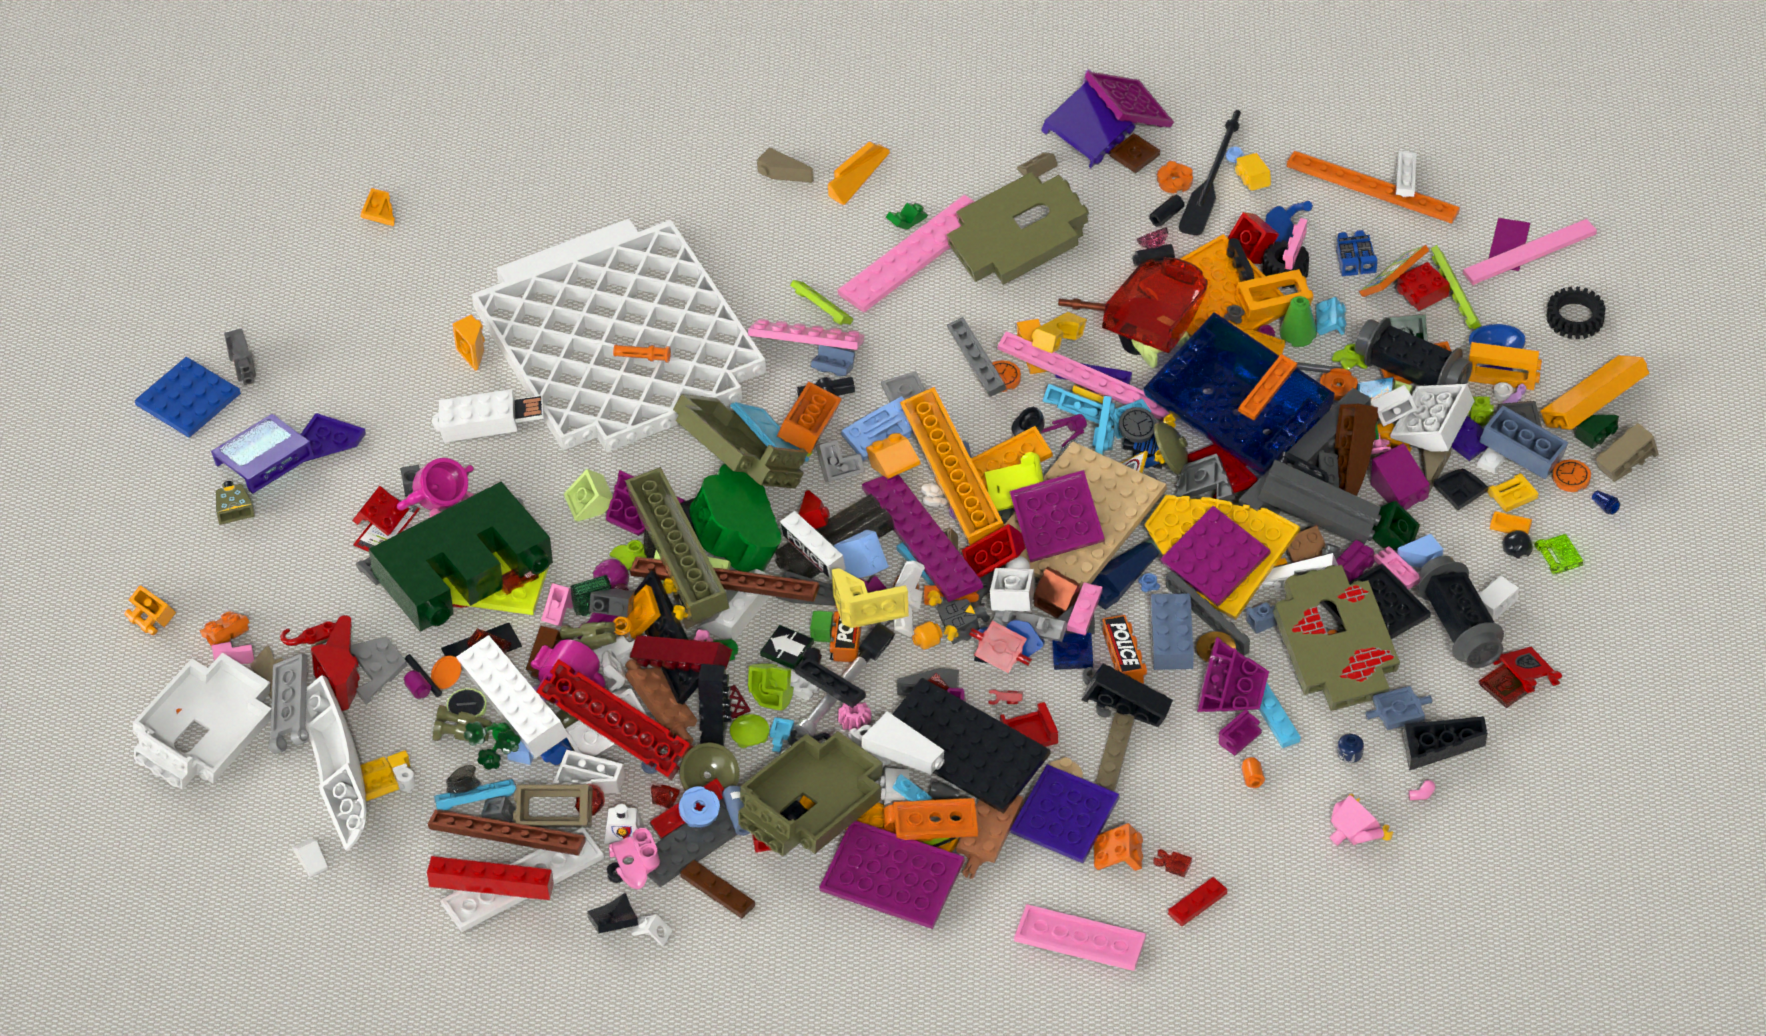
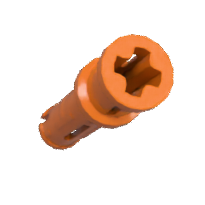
M614 345L613 356L647 358L650 362L661 360L669 363L671 347Z

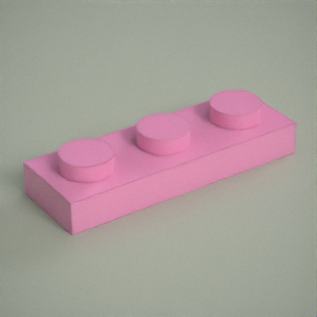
M1300 218L1298 225H1294V236L1289 238V249L1285 250L1283 254L1285 269L1292 270L1307 233L1308 219Z
M1083 583L1068 621L1067 631L1086 635L1102 594L1101 586Z

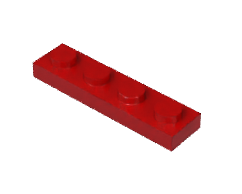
M717 778L703 786L706 790L714 792L719 800L723 799L722 792L724 788ZM677 803L649 823L659 839H661L686 822L680 816L679 803ZM696 803V807L694 809L702 811V808H704L705 806Z

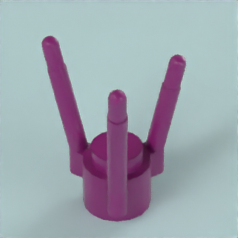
M1077 414L1072 417L1052 421L1053 426L1044 428L1041 433L1068 426L1069 430L1075 431V433L1061 445L1064 448L1077 436L1084 433L1083 429L1087 427V422L1082 414Z

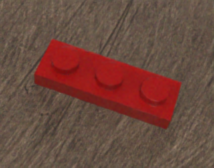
M1212 877L1168 909V915L1183 927L1227 894V888L1215 877Z

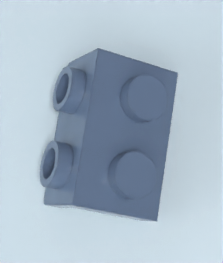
M819 345L818 355L812 360L811 367L816 368L820 372L828 371L836 376H846L853 369L855 352L838 347Z

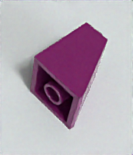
M1404 443L1372 459L1370 485L1387 503L1396 500L1407 510L1429 497L1430 484Z

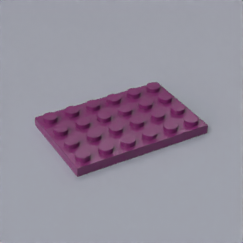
M855 821L848 827L819 889L821 892L933 929L965 862V858L915 840L896 838L894 833Z

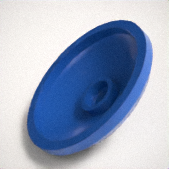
M1504 324L1485 325L1475 329L1470 334L1469 345L1471 347V343L1475 342L1523 349L1525 346V335L1513 326Z

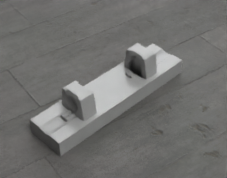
M996 610L993 621L1004 627L1014 619L1029 622L1039 637L1060 642L1063 640L1068 625L1067 622L1007 610Z

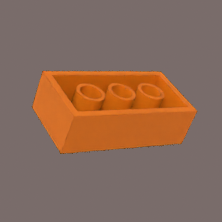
M808 382L785 418L777 437L800 449L803 448L811 454L835 415L842 399Z

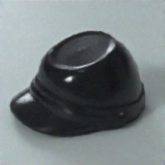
M1034 406L1023 410L1012 424L1014 436L1034 426L1041 433L1045 426V419L1041 410Z

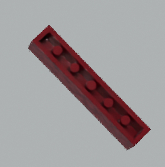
M637 635L630 658L637 661L636 664L642 667L650 665L661 669L664 666L671 670H675L676 667L684 671L692 669L700 672L701 664L722 665L727 669L732 649L720 642Z

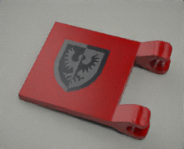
M1532 646L1502 654L1499 657L1522 682L1527 693L1535 692L1533 686L1537 685L1535 679L1546 675L1553 686L1560 685L1558 679L1562 678V674L1559 671L1553 670Z

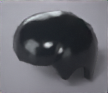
M1522 530L1509 532L1502 541L1503 551L1517 559L1522 555L1530 556L1533 551L1530 536Z

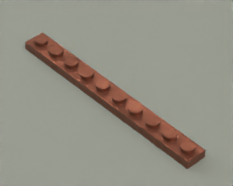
M636 557L630 569L631 576L646 578L652 570L656 572L660 580L671 579L662 560ZM713 568L723 588L726 590L814 602L820 588L819 582Z

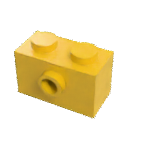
M1257 153L1237 158L1236 174L1241 177L1243 184L1247 185L1250 191L1271 186L1270 170Z

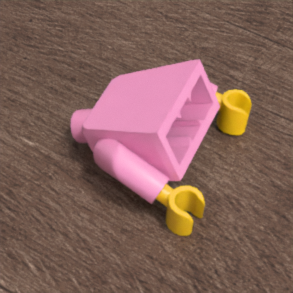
M1349 794L1348 798L1336 803L1334 806L1331 823L1337 830L1329 838L1335 845L1338 846L1345 839L1352 845L1380 838L1386 841L1391 840L1394 832H1388L1390 826L1385 824L1381 829L1377 819L1360 804V798L1354 799V794Z

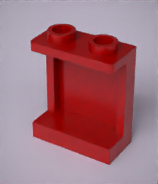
M1045 702L1038 703L1037 711L1007 720L1004 714L1000 715V722L1041 745L1048 747L1058 744V730Z

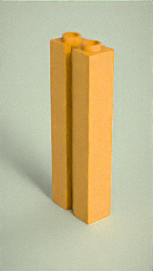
M1624 355L1616 356L1540 411L1546 427L1558 428L1561 426V429L1568 430L1575 428L1650 374L1644 358Z

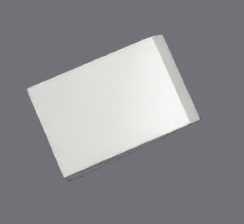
M309 839L292 847L309 877L328 869L317 840Z

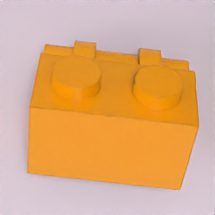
M139 585L128 600L136 608L134 611L127 609L124 615L129 618L128 620L132 624L139 625L142 631L154 636L158 630L153 627V624L157 622L165 628L176 612L168 604ZM143 613L148 616L146 620L141 618Z

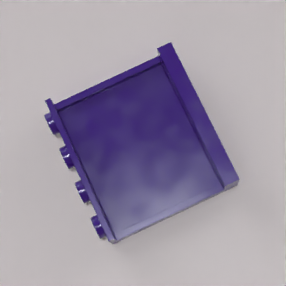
M1086 81L1044 121L1041 131L1046 135L1053 131L1090 159L1089 168H1092L1095 164H1100L1106 154L1109 155L1110 150L1116 144H1120L1127 134L1130 135L1136 126L1131 121L1118 120L1114 112L1106 106L1105 101L1097 95L1096 90Z

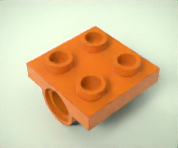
M228 611L222 614L219 620L206 623L204 625L205 628L201 629L200 633L203 638L207 639L210 646L228 643L231 641V638L235 639L249 630L248 623L250 622L247 616Z

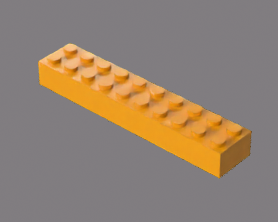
M935 387L901 401L903 413L969 545L1004 527V523Z

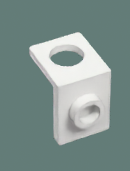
M656 914L639 918L638 926L633 927L631 934L635 936L649 933L661 946H664L672 929ZM658 926H662L664 929V936L662 938L657 934Z

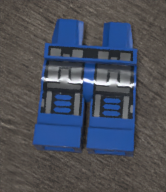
M1363 230L1356 231L1352 237H1348V234L1345 232L1338 233L1336 253L1342 277L1358 275V270L1360 275L1377 273L1378 260L1373 252L1370 235H1366ZM1364 264L1371 265L1368 269L1363 268ZM1352 266L1353 269L1348 271L1345 270V267Z

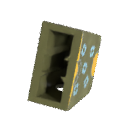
M225 481L222 484V488L216 490V513L219 525L255 517L252 502L242 484L234 485L232 481Z

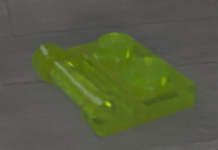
M1567 534L1547 540L1540 539L1534 544L1537 551H1540L1550 566L1551 573L1554 575L1583 566V559ZM1549 548H1551L1559 562L1555 561L1552 554L1548 550Z

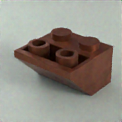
M1047 566L1034 592V606L1055 618H1059L1076 603L1080 593V584L1076 580L1061 574L1058 570Z

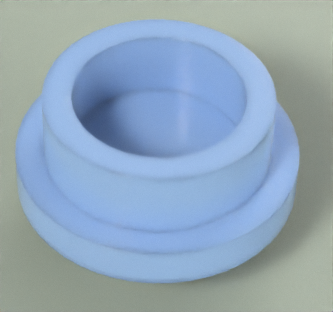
M1230 147L1226 152V159L1232 163H1237V158L1244 156L1239 147Z

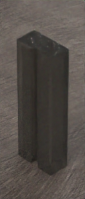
M870 494L829 518L826 526L815 530L834 546L865 530L875 531L879 539L894 530L892 516ZM790 542L778 548L775 552L777 557L775 562L780 569L785 570V573L788 571L811 579L822 573Z

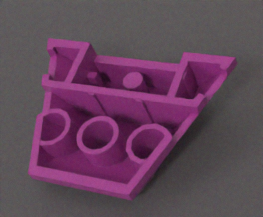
M619 470L618 480L614 487V494L610 501L606 521L640 536L647 530L629 497L625 480L634 476ZM677 497L679 503L685 502L684 499Z
M1216 637L1205 671L1197 712L1259 710L1269 671Z

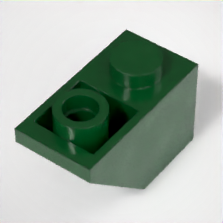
M1591 415L1576 426L1575 438L1593 449L1598 444L1601 445L1608 436L1616 433L1619 427V416Z

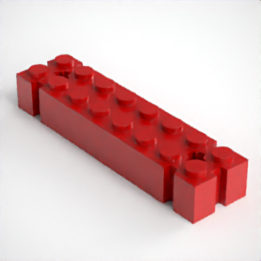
M558 659L550 671L553 675L550 681L545 679L536 693L553 705L558 701L556 706L649 767L652 768L654 764L657 765L655 770L672 781L680 769L677 763L680 759L684 758L693 746L678 735L673 739L674 734L670 730L580 672L574 675L576 671ZM564 685L569 687L568 690H563L562 688ZM662 749H664V750L667 749L668 753H667V754H662V753H661V750H662Z

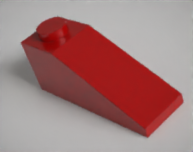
M810 490L805 491L799 515L814 529L826 526L830 517L829 509L827 506L824 507L822 500Z

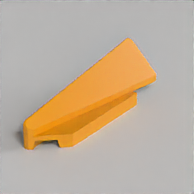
M870 141L834 170L835 179L828 183V196L845 205L889 155V149Z

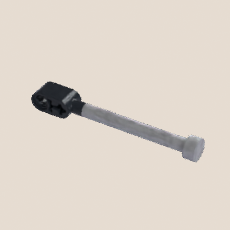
M879 622L860 645L859 651L861 653L841 677L851 683L870 659L876 661L896 633ZM827 693L808 718L801 719L795 726L798 736L802 738L805 734L813 737L817 732V724L838 699Z

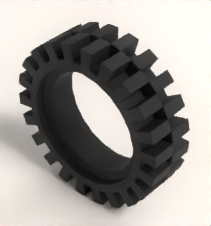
M1572 286L1568 287V291L1562 288L1560 292L1556 291L1554 296L1552 295L1548 301L1547 323H1549L1551 329L1554 328L1555 333L1560 331V336L1562 337L1568 334L1569 339H1572V335H1576V339H1580V335H1582L1586 339L1588 334L1592 337L1595 335V332L1598 333L1600 328L1603 327L1606 307L1604 301L1600 300L1601 297L1599 295L1595 296L1594 291L1588 293L1587 288L1580 291V287L1577 286L1576 290H1573ZM1568 304H1579L1589 308L1593 316L1583 322H1574L1563 318L1559 310Z

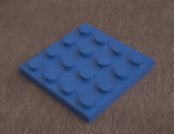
M186 356L137 397L135 405L190 438L237 398L241 392L238 387Z

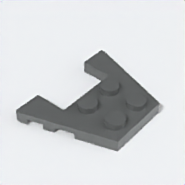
M1217 454L1183 466L1176 485L1178 487L1176 497L1190 496L1191 498L1217 489V499L1229 501L1236 498L1221 458Z

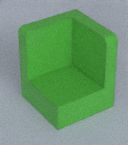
M813 611L810 627L811 638L818 642H831L833 612Z

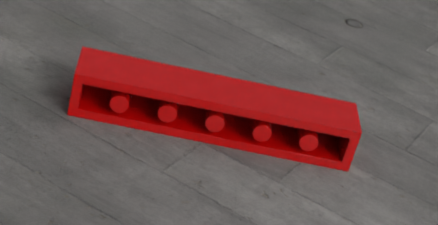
M431 856L427 869L429 887L550 900L554 885L552 869Z

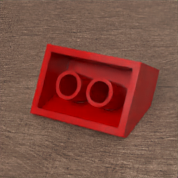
M1007 524L964 548L962 554L976 575L981 578L995 570V568H999L1019 557L1025 550L1022 533L1012 525Z

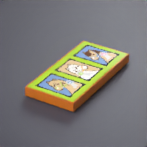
M1424 245L1405 252L1359 291L1361 296L1366 297L1384 290L1429 252L1428 247Z

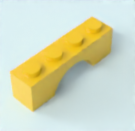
M1066 312L1036 328L1032 334V346L1053 353L1060 349L1062 338L1077 340L1082 337L1087 319Z

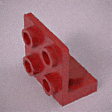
M379 486L352 521L358 525L362 520L365 522L368 520L389 536L409 511V508L399 510L397 504L400 501Z

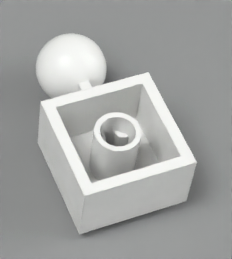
M1019 556L1006 563L1005 568H995L990 588L991 610L1019 612L1031 610L1035 592L1034 569H1030V564L1026 558Z

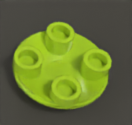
M755 714L742 715L732 722L730 735L740 748L758 745L768 740L769 724L761 716Z

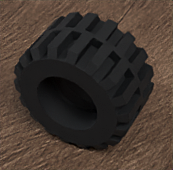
M1286 240L1274 242V245H1269L1264 251L1263 274L1270 276L1299 269L1302 276L1307 278L1309 271L1308 251H1306L1304 246H1301L1293 269H1285L1283 254L1285 250L1289 249L1288 242ZM1293 284V285H1288V286H1284V287H1282V288H1286V287L1294 288L1295 284Z

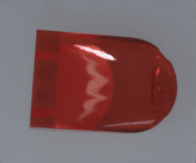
M1164 257V260L1161 261L1147 260L1134 270L1105 304L1102 328L1169 354L1183 337L1206 295L1208 281L1197 266L1187 261Z

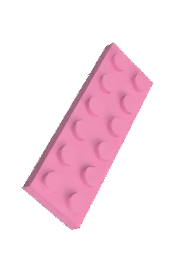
M758 319L748 329V336L855 350L864 342V335L859 334L858 331L841 332V329L838 328L825 330L821 326L809 328L799 323L787 325V322L784 321L771 323L767 319Z
M1026 904L1014 936L1015 942L1135 971L1146 939V933Z

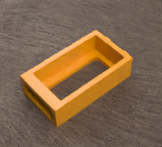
M1299 269L1238 282L1235 292L1241 308L1245 311L1248 322L1286 314L1294 297L1302 296L1307 298L1310 306L1314 298L1312 290H1309L1305 276H1302ZM1295 284L1298 293L1262 301H1254L1251 296L1252 293Z
M1472 342L1469 361L1472 362L1473 367L1469 381L1492 385L1505 382L1513 388H1518L1520 384H1524L1526 389L1534 390L1535 383H1539L1540 372H1537V370H1541L1542 359H1538L1539 351ZM1477 364L1524 369L1529 373L1480 367Z

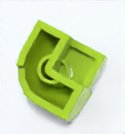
M770 663L750 665L748 690L749 693H752L758 705L780 711L786 709L791 702L794 687L790 686L791 669L777 667L778 664Z

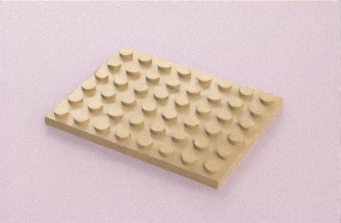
M1072 442L1043 478L1044 481L1084 470L1105 542L1031 563L1025 546V550L1020 556L1028 560L1030 569H1034L1035 577L1041 579L1048 566L1058 570L1066 577L1076 580L1080 584L1081 590L1083 583L1091 584L1164 494L1167 490V485L1078 443ZM1014 512L1004 526L1010 524L1021 532L1016 512Z

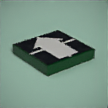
M779 625L760 651V656L795 670V667L803 659L802 655L805 649L811 648L814 644V639Z

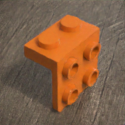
M1128 823L1099 834L1094 843V867L1100 870L1125 861L1134 871L1142 869L1143 837L1141 833L1137 832Z

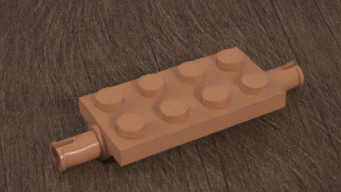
M634 659L628 660L625 664V667L628 669L625 677L658 723L669 729L674 735H678L692 744L693 738L686 728L695 726L698 720L686 703L684 705L677 703L663 671L659 668L642 669L636 664L637 661Z
M1017 796L1004 814L981 800L978 801L975 807L978 836L961 837L956 847V852L964 854L968 859L962 871L965 877L968 878L971 873L969 878L973 879L978 867L984 862H996L1022 807L1023 797Z

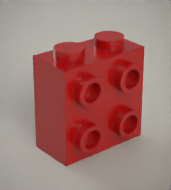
M1429 262L1398 277V292L1418 311L1449 297L1450 283Z

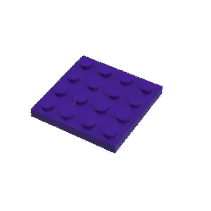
M1047 764L1013 823L1010 832L1056 853L1084 863L1120 796L1116 792Z

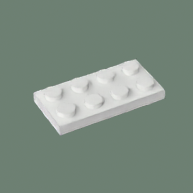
M631 688L617 696L647 715ZM580 721L565 728L568 734L567 738L575 752L598 757L615 746L614 743Z

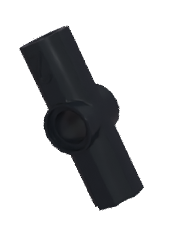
M823 377L815 384L836 396L855 393L853 377L837 380ZM805 386L797 387L798 398Z

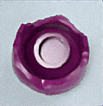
M608 559L601 562L592 572L594 582L605 587L607 590L615 588L624 590L629 583L628 570L617 559Z

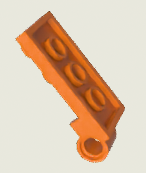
M974 798L893 802V805H888L883 809L884 829L888 832L896 833V838L903 840L978 836ZM956 815L959 816L961 819L959 821H953L951 817ZM939 817L941 820L933 822L930 818Z

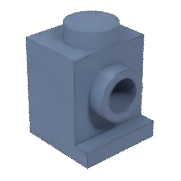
M1266 602L1252 609L1251 607L1247 608L1246 622L1256 634L1276 626V619L1273 614L1275 606H1269Z

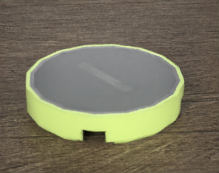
M475 689L458 690L447 701L448 711L459 714L462 711L480 717L486 713L485 697Z

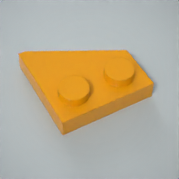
M371 188L360 218L394 226L395 218L392 214L389 192Z

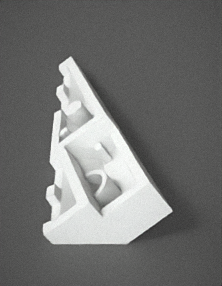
M1332 553L1272 569L1259 589H1262L1263 586H1274V590H1285V581L1291 575H1303L1311 570L1319 571L1330 565L1338 566V563Z

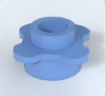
M1152 573L1144 574L1138 579L1143 592L1160 588V584L1157 583V576Z

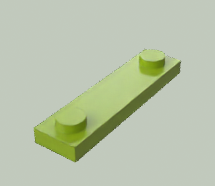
M792 281L790 286L796 289V294L808 298L834 317V322L843 325V323L851 325L854 319L805 282Z

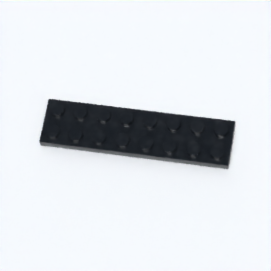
M651 570L634 591L635 596L645 585L651 586L661 614L644 631L645 634L651 637L689 640L680 620L675 617L674 607L660 577ZM662 666L661 669L677 703L684 705L698 688L700 672L692 669L684 671L676 667L675 670H671Z

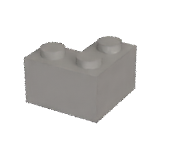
M838 440L815 445L825 482L865 472L861 454L842 457Z

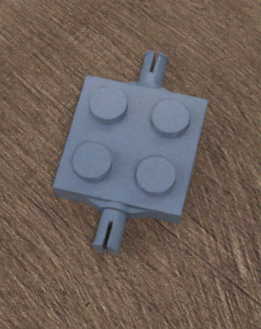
M1411 686L1374 695L1373 702L1376 709L1366 712V717L1368 720L1379 717L1387 730L1402 727L1404 724L1425 721V714L1421 707L1422 705L1432 703V698L1430 695L1419 698L1414 694Z

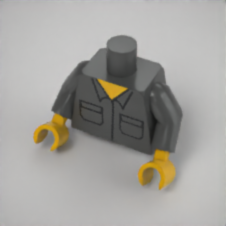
M934 590L930 591L927 596L930 599L929 604L931 606L938 604L939 616L945 627L944 635H948L947 639L952 644H956L961 640H970L972 636H969V633L972 632L971 629L974 628L978 631L980 629L978 619L987 615L984 605L972 608L968 599L948 602L945 597H940V594Z

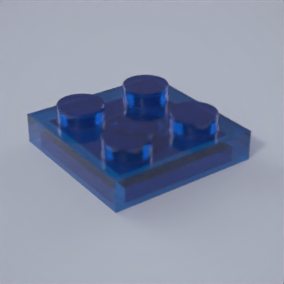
M1079 633L1064 634L1062 642L1052 640L1054 670L1086 669L1088 667L1093 669L1092 633H1086V635Z

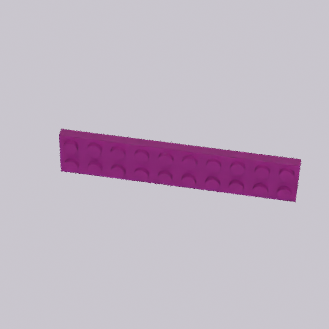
M899 474L889 479L881 476L862 484V490L917 562L924 565V571L948 602L983 588V582Z

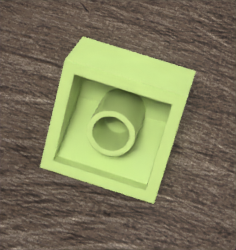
M586 469L564 493L574 520L577 522L604 514L608 510L613 497L604 475Z

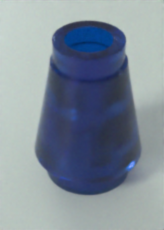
M1599 490L1593 493L1592 500L1606 514L1613 515L1619 510L1620 502L1617 497Z

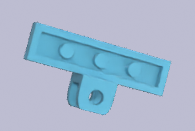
M1104 396L1099 428L1095 427L1092 445L1095 448V452L1104 455L1105 451L1113 450L1115 431L1112 429V421H1110L1111 414L1115 412V403H1113L1112 397Z

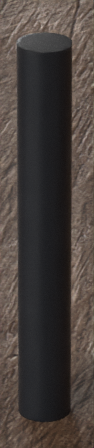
M408 654L405 657L406 662L413 670L422 674L431 685V691L436 697L441 696L442 691L412 655Z

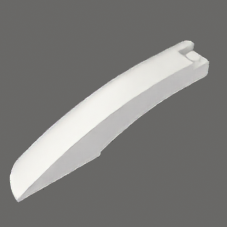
M322 675L306 688L305 727L309 734L317 762L320 779L319 790L344 849L348 851L359 839L365 825V786L358 754L349 727L329 680Z

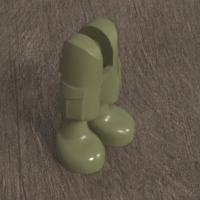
M614 622L584 623L580 628H571L570 625H563L560 629V635L563 640H573L575 637L582 636L581 639H576L575 641L583 643L591 650L616 642V635L613 633L616 631Z
M439 705L432 740L439 741L444 734H454L455 739L468 741L464 738L466 724L479 721L482 727L485 728L491 726L492 722L467 712L461 711V713L455 714L448 711L446 706ZM446 721L455 722V723H457V725L455 726V725L447 724V723H444V722H446ZM487 732V735L485 736V741H488V738H489V733H488V732Z

